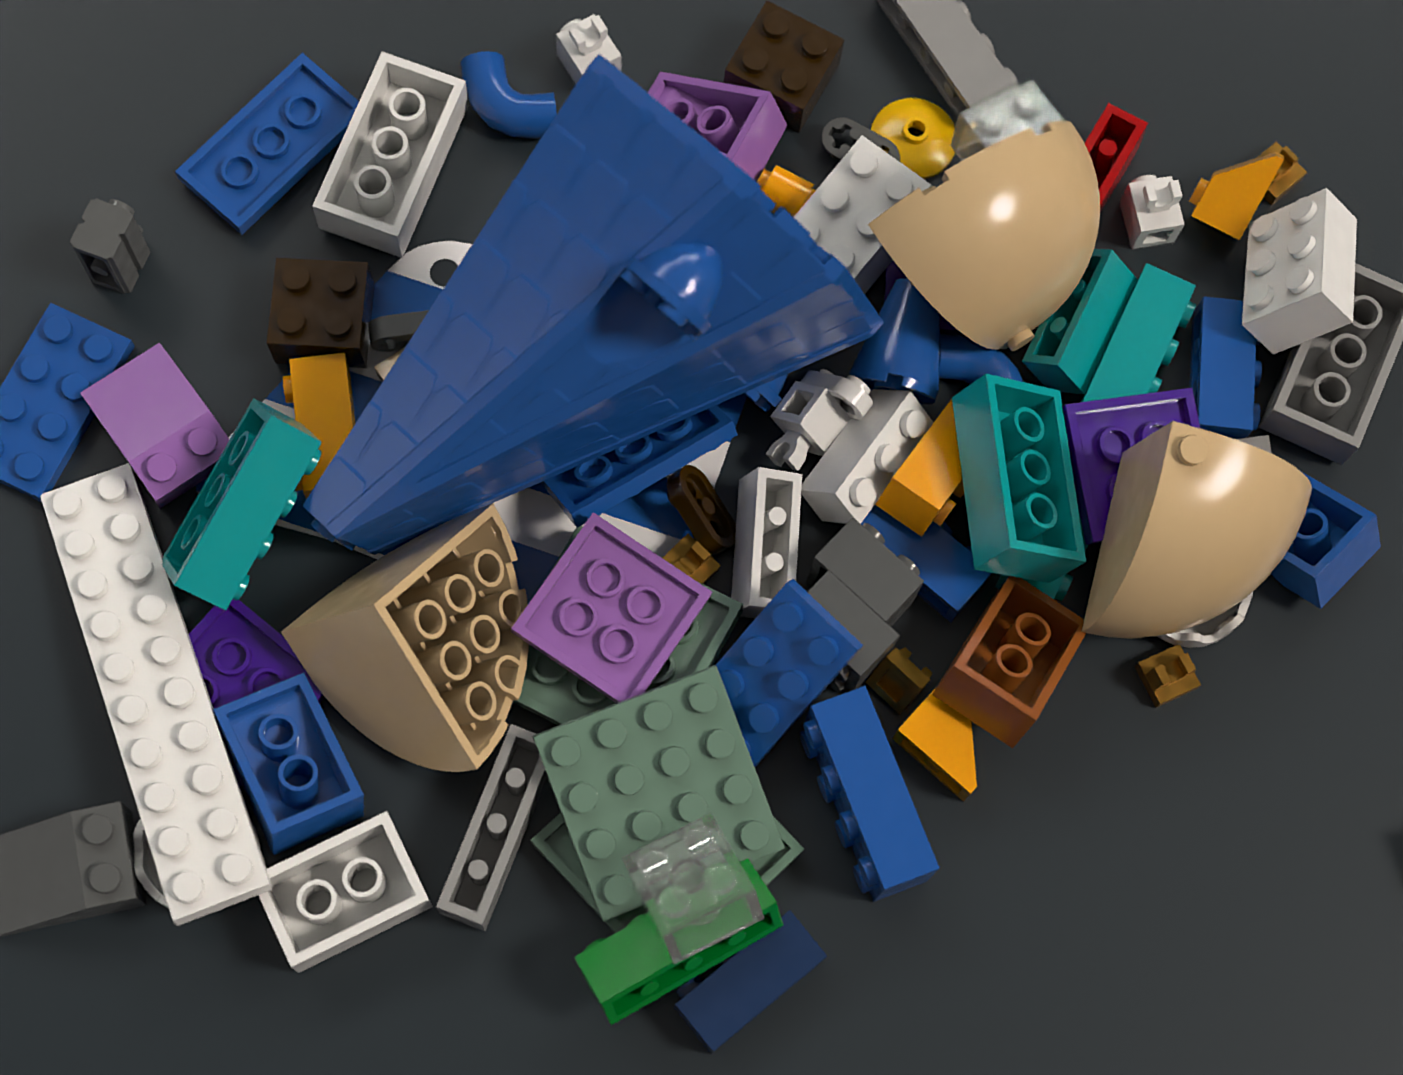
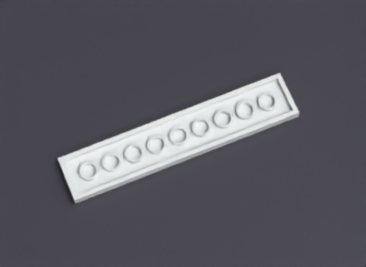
M127 463L43 493L40 496L173 922L179 926L272 890L273 887L221 730L213 712V706L171 580L162 566L163 556L135 472Z

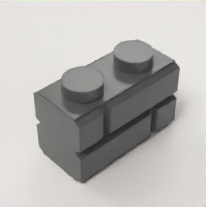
M96 198L89 201L81 217L84 223L78 224L70 244L93 283L122 294L131 293L139 277L137 270L143 269L151 253L142 235L144 230L137 224L133 216L135 211L132 207L116 199H109L108 202Z

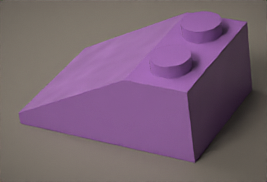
M660 72L648 92L653 98L743 169L755 181L759 178L787 127V123L770 91Z
M160 342L80 393L160 509L207 479L230 440Z

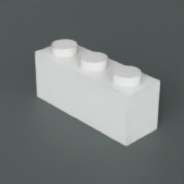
M873 389L869 394L873 405L862 420L851 419L802 483L801 495L822 521L847 524L854 517L861 524L882 495L892 477L932 426L933 421L911 391Z
M758 467L739 480L731 598L743 603V613L740 617L755 619L786 582L792 579L796 581L802 474Z

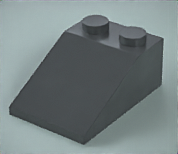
M121 801L71 811L1 834L0 937L146 906L144 886L138 880L134 870L133 834L135 829L132 811Z

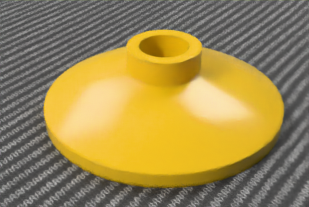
M904 98L894 101L885 106L872 123V131L896 145L900 153L901 163L923 179L933 177L942 172L954 157L957 148L955 125L942 108L930 101L919 98ZM908 129H919L923 132V135L913 136L909 133Z

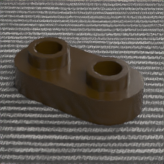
M685 465L677 472L670 474L667 479V497L692 532V537L711 554H719L733 546L736 533L735 522L704 473L695 466Z

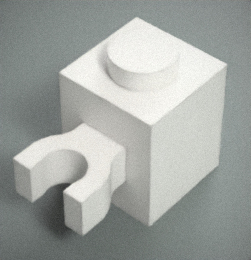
M593 14L583 20H572L556 34L557 56L575 84H577L588 65L598 54L602 55L621 71V54L608 36V29L599 15L595 16Z
M1144 175L1128 183L1119 202L1131 249L1173 243L1185 225L1179 201L1182 198L1180 184L1178 180H1173L1172 176L1156 178L1155 175Z
M795 381L770 416L785 434L772 444L766 455L775 465L782 466L786 462L792 470L798 471L806 460L807 452L823 456L851 418L825 387Z

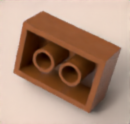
M1008 576L986 606L932 695L1011 748H1014L1038 719L1086 635L1085 632H1082L1084 619L1024 579Z

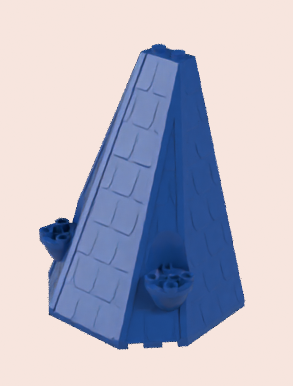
M598 54L584 71L551 125L543 134L521 171L504 194L478 237L465 254L302 506L315 517L311 523L313 528L329 541L333 542L336 539L350 550L358 546L376 555L458 516L497 502L740 394L745 393L752 402L767 413L772 406L775 408L782 400L778 394L786 381L788 373L872 337L884 322L848 269L834 255L827 253L809 236L811 233L789 212L780 206L774 215L770 214L776 204L759 189L761 186L749 174L602 55Z

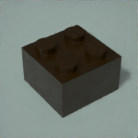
M766 0L725 68L723 83L770 91L787 123V127L800 133L840 65L845 39Z
M276 258L267 334V346L275 364H290L289 359L345 352L349 368H367L369 347L368 324L372 317L375 287L368 262Z

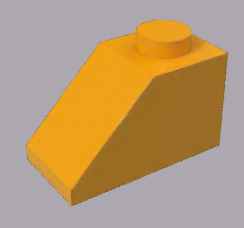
M1273 152L1215 171L1209 181L1201 178L1188 201L1196 205L1191 216L1240 240L1284 161V155Z
M934 689L901 725L892 739L964 802L977 787L972 721L933 696Z

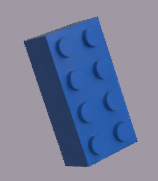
M866 686L811 705L803 723L804 731L799 732L801 743L809 759L816 757L822 772V775L817 776L818 785L825 802H834L840 817L839 820L835 821L836 831L843 847H852L858 862L852 868L861 892H870L872 900L875 902L927 882L940 868Z

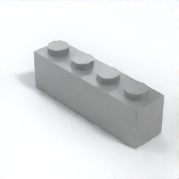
M876 0L968 134L1013 110L1020 91L1018 81L1009 68H1004L995 56L994 47L990 39L984 33L980 34L971 22L969 10L963 1Z
M512 724L509 727L436 906L441 915L482 931L487 929L547 779L546 771L532 737L536 733Z

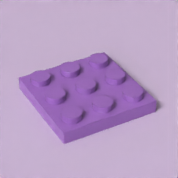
M593 512L513 625L511 632L615 703L646 692L713 592Z

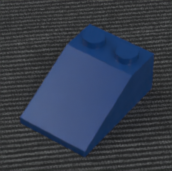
M1303 473L1312 485L1305 517L1296 538L1283 559L1271 572V575L1284 587L1321 609L1381 547L1376 514Z
M305 673L213 709L253 813L273 855L364 817V794Z

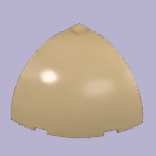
M1070 121L1049 122L1041 128L1044 133L1036 135L1032 128H1029L986 147L944 171L942 177L943 184L938 187H929L923 191L920 188L916 189L868 224L893 261L923 297L963 335L985 348H1010L1011 351H1015L1035 337L1032 330L1055 313L1079 284L1094 251L1100 219L1098 181L1086 145Z
M1176 421L1170 422L1122 452L1082 632L1104 637L1127 639L1173 634L1203 624L1238 604L1266 580L1283 559L1296 538L1305 517L1312 492V485L1309 479L1296 467L1267 451L1233 438Z
M489 504L465 513L401 545L336 587L281 631L317 688L348 722L385 750L404 760L429 769L446 772H463L478 769L504 735L509 725L505 720L512 701L519 700L527 668L529 644L513 634L511 628L528 606L525 589L519 590L516 573L512 563L517 561L518 558L506 526L495 505Z

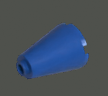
M907 277L906 279H897L879 312V316L884 322L883 325L872 337L865 340L849 373L862 380L870 388V391L873 389L911 391L920 404H934L939 394L940 313L923 297Z

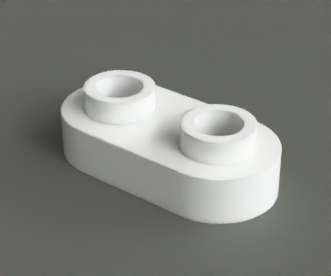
M821 369L819 372L809 370L800 381L825 387L851 419L862 420L873 405V401L869 396L870 388L862 380L852 375L844 378L824 369Z

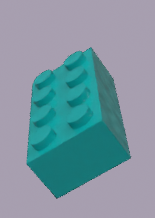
M984 374L952 397L974 570L1051 583L1086 562L1061 394L1059 390Z
M253 398L162 557V566L175 586L225 611L232 599L235 601L240 599L249 583L250 576L247 573L256 558H263L273 541V533L271 531L280 516H287L293 508L297 498V492L294 490L304 474L306 476L310 475L319 462L321 450L318 448L322 442L303 424Z

